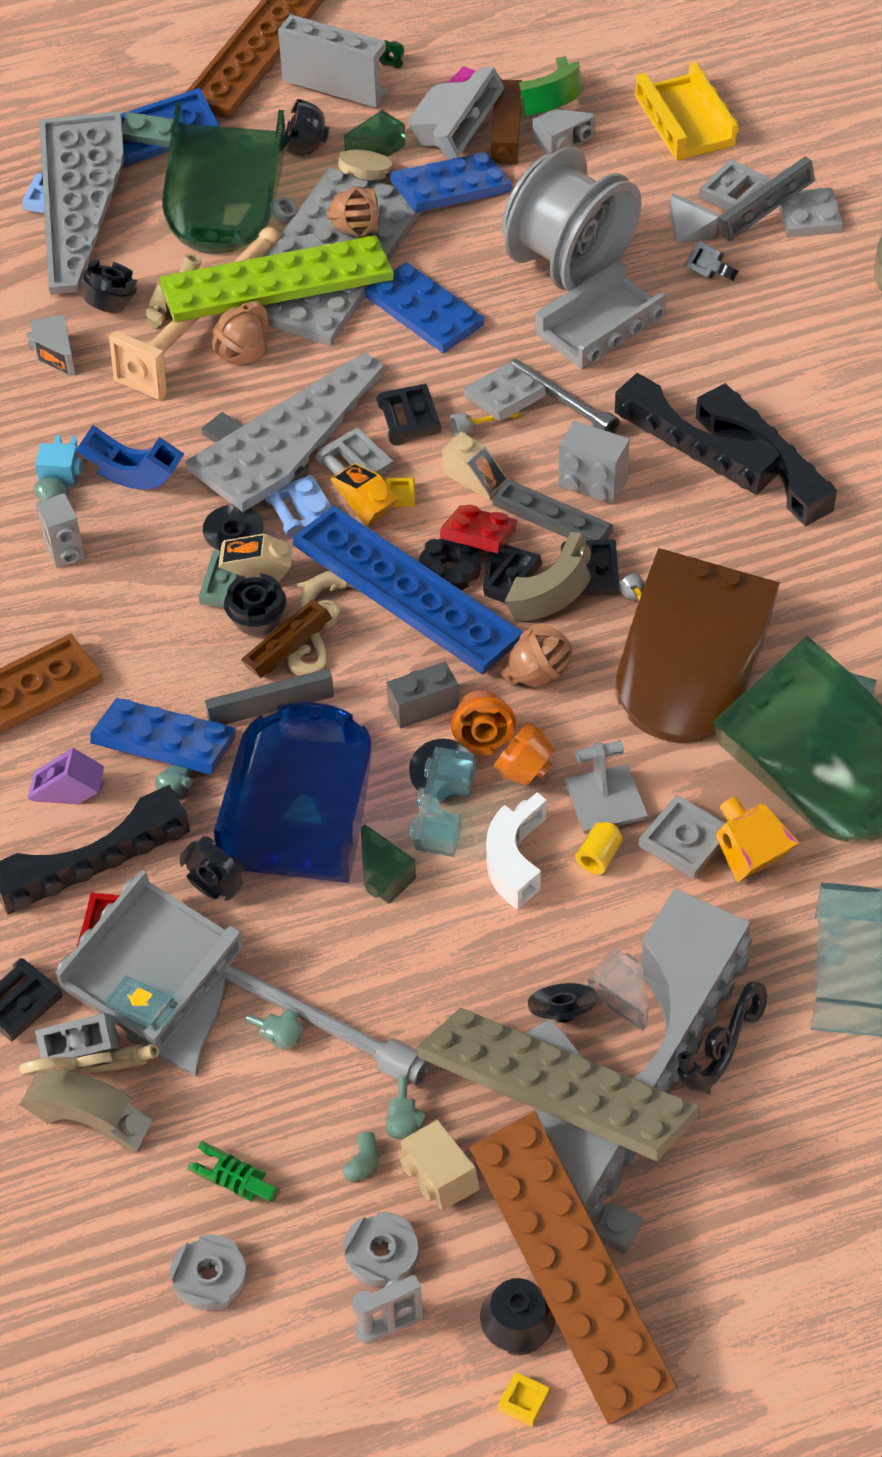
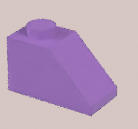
M72 748L34 772L28 799L36 802L80 804L88 798L96 796L101 790L104 766Z

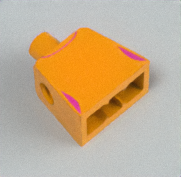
M734 796L719 806L728 822L716 833V838L738 883L787 856L799 844L797 839L765 804L760 803L746 811L739 799Z

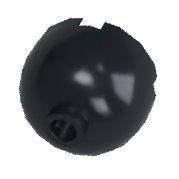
M297 98L291 110V113L294 114L286 127L284 151L298 155L311 154L319 147L320 142H326L329 127L325 126V116L321 109L311 102Z

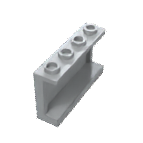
M291 14L278 29L283 81L377 108L387 94V89L380 86L379 58L386 50L385 41Z
M617 260L535 313V334L580 369H584L591 363L597 362L612 349L618 348L632 336L638 335L653 322L659 321L665 315L666 295L660 292L656 296L651 297L626 278L627 265Z

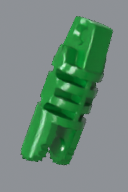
M203 1140L200 1142L198 1149L202 1153L210 1157L214 1156L219 1160L213 1172L197 1162H190L187 1168L188 1171L218 1186L225 1187L250 1202H253L255 1195L271 1202L275 1201L280 1189L263 1181L266 1175L265 1171L244 1163L233 1155Z

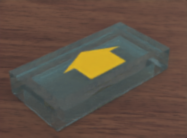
M125 976L105 1000V1004L110 1010L154 1031L160 1028L178 1005L172 996L129 976Z

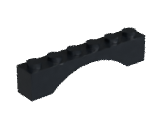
M636 373L615 392L614 413L642 428L645 432L661 439L669 446L680 450L693 460L704 464L717 474L723 475L735 482L741 488L757 495L778 475L779 453L756 440L723 438L694 427L671 408L663 395L661 386L643 375Z
M724 383L697 397L695 418L711 434L737 440H756L780 454L778 474L784 484L787 496L786 508L805 527L834 511L837 494L834 485L830 481H826L816 471L815 467L797 452L793 445L788 444L774 427L764 421L758 411L752 409L738 392L733 391Z
M169 784L140 797L133 810L119 826L90 845L53 855L16 853L0 860V902L7 915L15 911L24 910L41 899L57 895L65 888L79 882H85L98 873L109 868H116L133 857L149 853L157 846L181 838L184 834L190 832L187 812Z

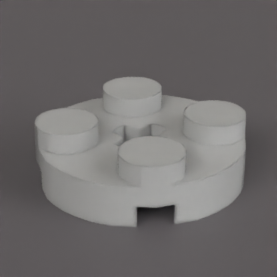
M379 1212L377 1216L369 1217L366 1220L363 1217L350 1227L345 1237L346 1266L353 1276L364 1284L384 1288L388 1282L395 1278H407L413 1272L418 1262L419 1248L414 1229L407 1220L394 1213ZM383 1242L387 1243L390 1253L377 1256L372 1247L374 1245L380 1247Z
M203 1235L199 1237L200 1240L194 1241L190 1245L187 1242L176 1252L171 1264L173 1285L177 1297L188 1306L199 1310L215 1309L222 1311L227 1309L243 1290L247 1278L246 1266L239 1248L233 1241L219 1235ZM210 1265H214L217 1275L211 1279H203V1275L199 1271L201 1269L207 1270Z

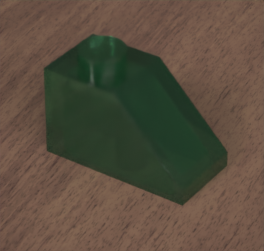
M384 110L379 111L344 134L345 151L366 150L389 157L406 145L405 124Z
M364 824L360 828L364 887L371 896L375 898L380 897L390 904L416 879L415 859Z

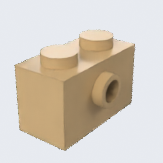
M438 1120L400 1140L403 1152L400 1162L409 1177L415 1175L419 1180L418 1184L424 1197L428 1201L434 1200L442 1211L480 1190L476 1167Z

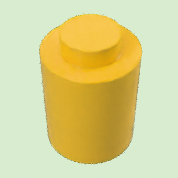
M610 822L596 823L575 854L576 862L580 867L592 874H603L623 843V836L619 828Z

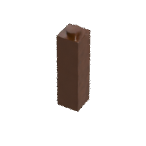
M501 80L505 89L493 107L491 158L498 164H518L522 107L519 82H522V80Z

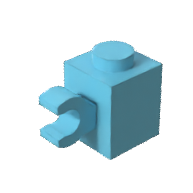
M61 435L55 437V444L41 443L35 464L38 480L56 477L67 487H75L77 476H81L83 472V459L79 458L78 452L75 451L78 447L76 436H72L71 441L67 444H62Z

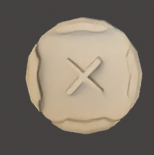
M348 150L339 155L338 167L345 174H348V171L354 172V177L358 179L381 180L386 175H391L392 161L380 153L366 150Z

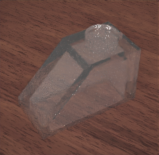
M614 947L589 973L588 986L597 992L598 1001L643 1031L647 1027L649 1008L642 966L635 957L628 953H622Z

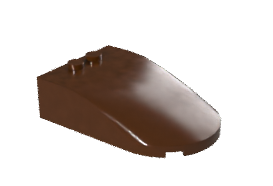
M658 548L637 605L617 670L616 696L618 703L622 704L628 713V719L639 729L653 737L679 743L702 741V737L715 732L719 734L728 728L736 719L741 709L773 614L780 582Z

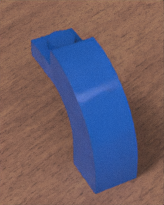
M94 425L91 426L75 450L100 467L97 474L113 483L133 489H152L164 484L184 455L183 452L161 437L148 449H132L122 445Z

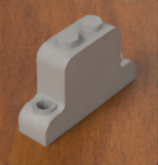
M495 67L481 68L473 73L470 79L465 82L441 83L433 86L428 91L408 121L421 146L436 145V147L441 149L445 158L459 157L505 89Z

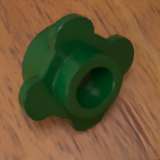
M383 40L385 41L386 50L379 58V62L382 65L390 64L397 69L403 66L402 58L405 54L404 46L397 41L389 42L388 40Z

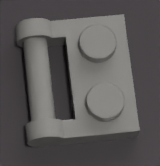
M730 159L700 187L699 197L728 211L770 180L765 175ZM747 183L752 184L739 199L732 198Z
M358 427L322 447L315 456L319 464L327 466L335 475L346 469L335 458L339 454L351 465L356 463L380 476L394 469L393 460Z
M415 1274L407 1278H395L388 1282L383 1289L374 1293L359 1291L354 1295L352 1307L358 1316V1322L355 1327L357 1339L364 1344H369L423 1319L421 1286ZM382 1311V1318L374 1321L373 1314Z

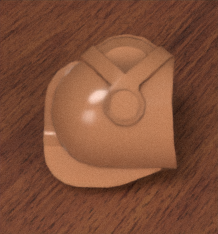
M354 186L349 188V190L339 192L333 198L330 208H327V218L331 220L332 225L337 231L345 235H353L355 238H363L368 236V234L378 233L379 206L374 188L364 189L362 186Z
M253 301L245 303L240 307L230 308L221 315L211 336L212 348L221 359L231 364L242 365L254 362L263 356L266 350L265 336L269 323L265 307L261 303Z
M533 624L521 634L520 640L514 645L509 656V662L504 666L501 674L507 683L517 684L521 682L532 687H539L554 681L564 675L572 656L570 642L561 632L549 625ZM538 636H544L540 642L537 639Z

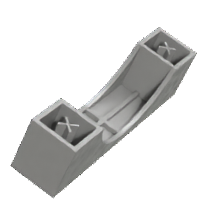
M674 888L643 939L640 977L650 987L660 1005L666 1024V1034L651 1062L641 1073L633 1078L670 1095L671 1091L669 1089L673 1082L679 1083L681 1081L677 1072L679 1066L677 1055L682 1051H688L694 1056L697 1054L703 1041L702 1032L705 1027L712 1028L719 1013L717 1007L721 1000L727 1002L735 985L732 981L736 974L742 976L750 960V957L746 954L752 944V938L749 937V921ZM538 1110L537 1114L596 1226L604 1211L602 1203L607 1195L612 1197L615 1194L622 1178L619 1176L624 1166L630 1167L637 1152Z

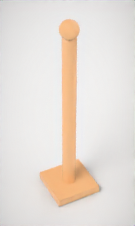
M273 227L264 228L260 232L259 237L233 262L263 257L281 239L280 233ZM199 318L175 323L172 320L149 344L115 330L109 336L114 381L162 401L167 396L164 353Z

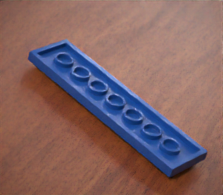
M335 505L293 536L294 547L482 675L512 650L514 645L520 640V636L523 633L521 630Z

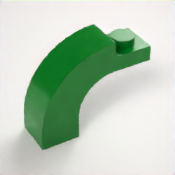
M566 56L556 58L557 70L541 78L519 82L526 116L556 109L570 103L582 94L584 87L579 61L568 63Z

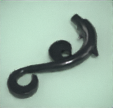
M756 981L747 983L737 1002L728 1028L717 1026L708 1034L704 1050L706 1056L713 1060L707 1068L701 1071L702 1066L693 1061L692 1055L688 1051H682L677 1055L679 1078L689 1090L706 1094L711 1093L710 1088L718 1082L731 1061L743 1020L751 1023L757 1022L765 1011L768 994L763 983ZM752 998L751 1006L748 1009V1011H746L748 1002Z

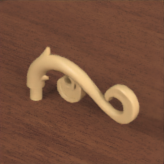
M331 571L319 574L308 581L297 584L299 588H304L299 599V610L310 600H315L321 592L327 589L333 592L337 588L346 589L347 587H354ZM322 600L318 603L325 607L332 616V619L323 627V629H327L337 623L340 611L338 605L333 601ZM319 632L309 637L318 654L316 663L307 664L301 659L304 654L311 652L309 645H301L296 652L289 654L288 666L297 676L325 670L327 653Z
M137 1044L83 1057H48L22 1063L19 1065V1071L21 1075L27 1076L51 1072L55 1068L60 1067L66 1071L76 1073L122 1070L146 1064L147 1060L159 1056V1049L156 1044L147 1046Z

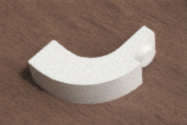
M539 793L534 794L528 801L523 800L519 803L514 812L504 805L494 816L487 833L486 857L489 878L501 897L517 910L541 890V870L525 859L517 849L520 842L546 820L547 799Z

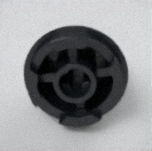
M99 260L91 261L88 264L87 270L82 274L85 301L92 307L104 312H121L137 293V279L132 278L133 271L116 262H113L111 267L100 265Z
M260 573V577L244 579L243 575L236 578L229 585L224 599V609L228 617L241 632L251 636H261L270 633L277 627L285 610L287 600L283 589L275 578Z
M522 1278L509 1279L498 1285L485 1298L480 1311V1323L486 1337L495 1346L508 1351V1354L526 1355L536 1351L551 1336L556 1322L540 1288L535 1283Z

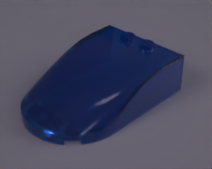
M299 702L277 707L278 712L265 718L262 715L258 716L249 724L242 735L214 827V842L217 844V847L230 857H235L241 861L246 872L349 883L359 841L371 764L370 735L365 726L361 727L353 720L351 713L336 706L316 702Z

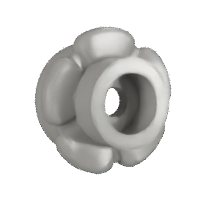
M280 197L273 201L270 211L274 219L286 223L287 221L290 222L295 216L296 205L290 198Z

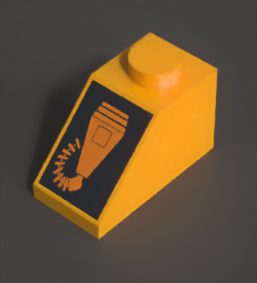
M356 463L331 478V482L366 527L388 514L398 500L379 474Z

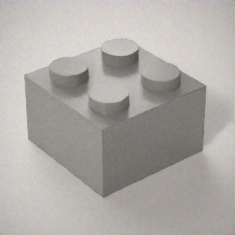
M573 421L559 444L558 486L614 504L628 480L630 439Z

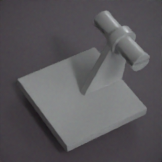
M621 740L607 744L596 742L593 743V747L575 750L578 764L594 760V772L565 778V785L584 834H588L598 822H610L616 826H621L648 819L628 764L608 769L605 767V757L624 754Z

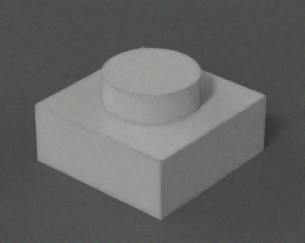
M610 1202L596 1228L604 1244L626 1254L643 1224V1218Z

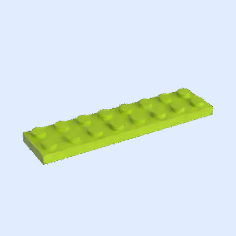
M375 235L159 276V282L175 323L221 314L230 308L240 307L245 303L253 301L267 305L393 280V270Z

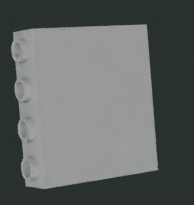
M142 869L135 878L132 877L125 883L122 894L118 899L105 907L100 920L93 929H88L84 932L78 947L71 955H66L60 961L55 974L63 990L100 1014H113L116 1025L146 1045L156 1044L160 1053L243 949L244 944L239 930L231 925L226 930L149 882L146 871ZM138 987L152 993V996L146 1002L149 1005L133 1006L128 995L132 996Z

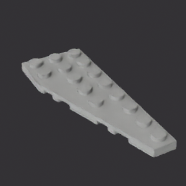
M120 111L39 119L50 295L79 292L83 280L82 274L87 269L125 160Z
M362 353L186 460L187 470L242 512L246 511L294 479L295 471L300 466L304 467L307 464L309 455L316 447L321 448L344 421L343 416L347 411L352 412L357 406V400L363 393L368 394L385 374L384 364L368 353Z

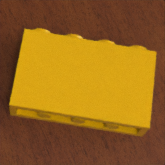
M695 61L690 62L687 75L652 83L647 73L636 75L635 97L676 161L736 145V134L739 133L738 121L731 116L726 103L722 102L717 95L715 86H711L705 71L701 70Z

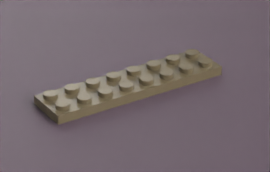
M461 1007L417 1046L419 1058L655 1161H658L699 1118V1107L697 1105Z

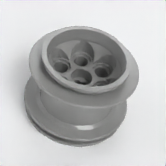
M565 147L555 152L547 153L536 160L525 171L513 189L506 205L502 229L507 254L513 261L518 263H526L539 256L546 258L550 261V275L554 285L559 289L570 291L622 258L633 238L640 218L642 205L640 190L625 175L620 173L606 175L598 181L587 176L585 155L576 147Z

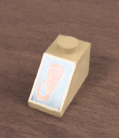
M460 432L442 449L443 474L489 501L508 480L486 446L463 432Z
M267 534L224 540L221 544L219 568L240 576L244 575L246 578L260 577V573H263L280 582L290 569L293 544Z

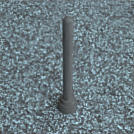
M512 359L510 361V364L544 385L547 393L593 422V427L614 434L618 430L620 420L610 412H597L520 360Z

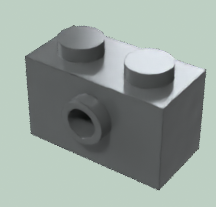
M446 661L422 670L412 671L405 676L386 682L388 707L400 729L457 709L459 705V684Z

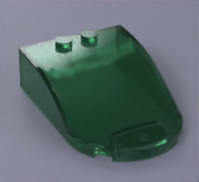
M176 102L162 195V207L167 226L180 242L192 249L205 253H228L251 244L259 237L260 232L267 227L272 216L273 204L277 197L286 140L284 110H278L276 131L185 124L182 103Z
M806 636L713 721L719 745L820 833L845 842H849V840L869 839V841L880 839L882 838V705L847 669Z

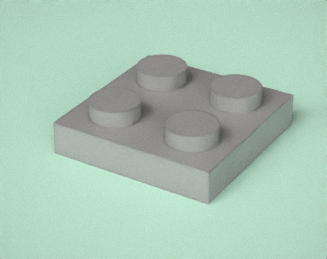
M832 188L802 190L779 206L787 238L842 233L843 223Z
M510 363L499 367L494 372L464 387L465 398L498 421L506 419L546 396L544 385Z
M676 795L639 838L638 847L695 879L721 848L716 838V833L725 823Z

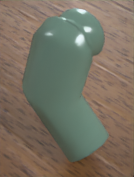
M364 1132L357 1136L360 1153L352 1158L351 1162L344 1165V1176L350 1182H356L358 1179L364 1180L378 1168L379 1156L375 1134L372 1132Z

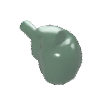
M56 477L39 480L33 489L34 495L40 501L63 493L66 496L69 494L67 486L62 484Z
M170 764L165 771L159 773L156 777L155 785L157 790L170 784L177 798H180L193 785L194 779L191 778V769Z
M290 1009L285 1010L281 1016L271 1013L267 1016L266 1020L252 1014H248L246 1017V1022L260 1027L259 1033L261 1037L282 1050L294 1047L304 1029L297 1020L298 1014Z
M398 1077V1098L390 1099L385 1128L391 1138L402 1140L420 1128L425 1127V1113L415 1109L414 1099H407V1077Z

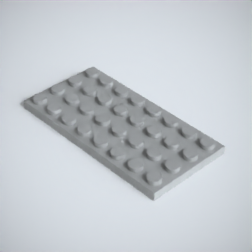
M329 168L280 235L281 239L271 247L266 256L359 239L353 237V235L340 233L334 228L331 220L327 218V208H330L333 198L339 192L349 190V188L354 186H362L364 189H375L379 206L378 233L368 234L366 237L377 236L388 261L422 212L415 213L396 187L373 180L358 179L353 174H345L342 171ZM370 285L263 305L268 314V326L331 346L365 297V289Z

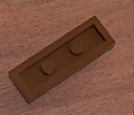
M312 599L241 658V660L250 671L259 678H262L264 675L272 672L277 664L289 654L296 652L309 637L321 631L324 625L332 619V616L325 607Z

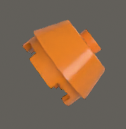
M477 690L467 694L460 701L451 721V731L457 742L468 748L471 754L480 756L492 755L495 753L494 749L501 747L505 742L509 744L516 726V718L509 705L497 694L487 690Z
M526 722L493 767L502 774L501 778L528 786L535 776L542 779L551 767L552 763L548 759L556 748L541 726L538 728L534 724L531 725L529 722Z

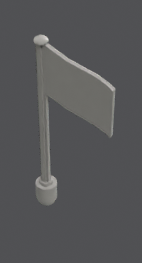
M231 964L159 1053L160 1058L197 1077V1067L201 1051L219 1014L228 980L284 1010L290 1009L296 1012L299 1018L374 1056L375 1061H377V1070L398 1080V1077H407V1085L413 1084L418 1086L424 1080L430 1066V1062L419 1058L418 1050L395 1038L381 1043ZM127 1032V1038L129 1041L135 1043L136 1045L142 1044L143 1046H147L145 1043H143L142 1041H140L139 1039H137L136 1037Z

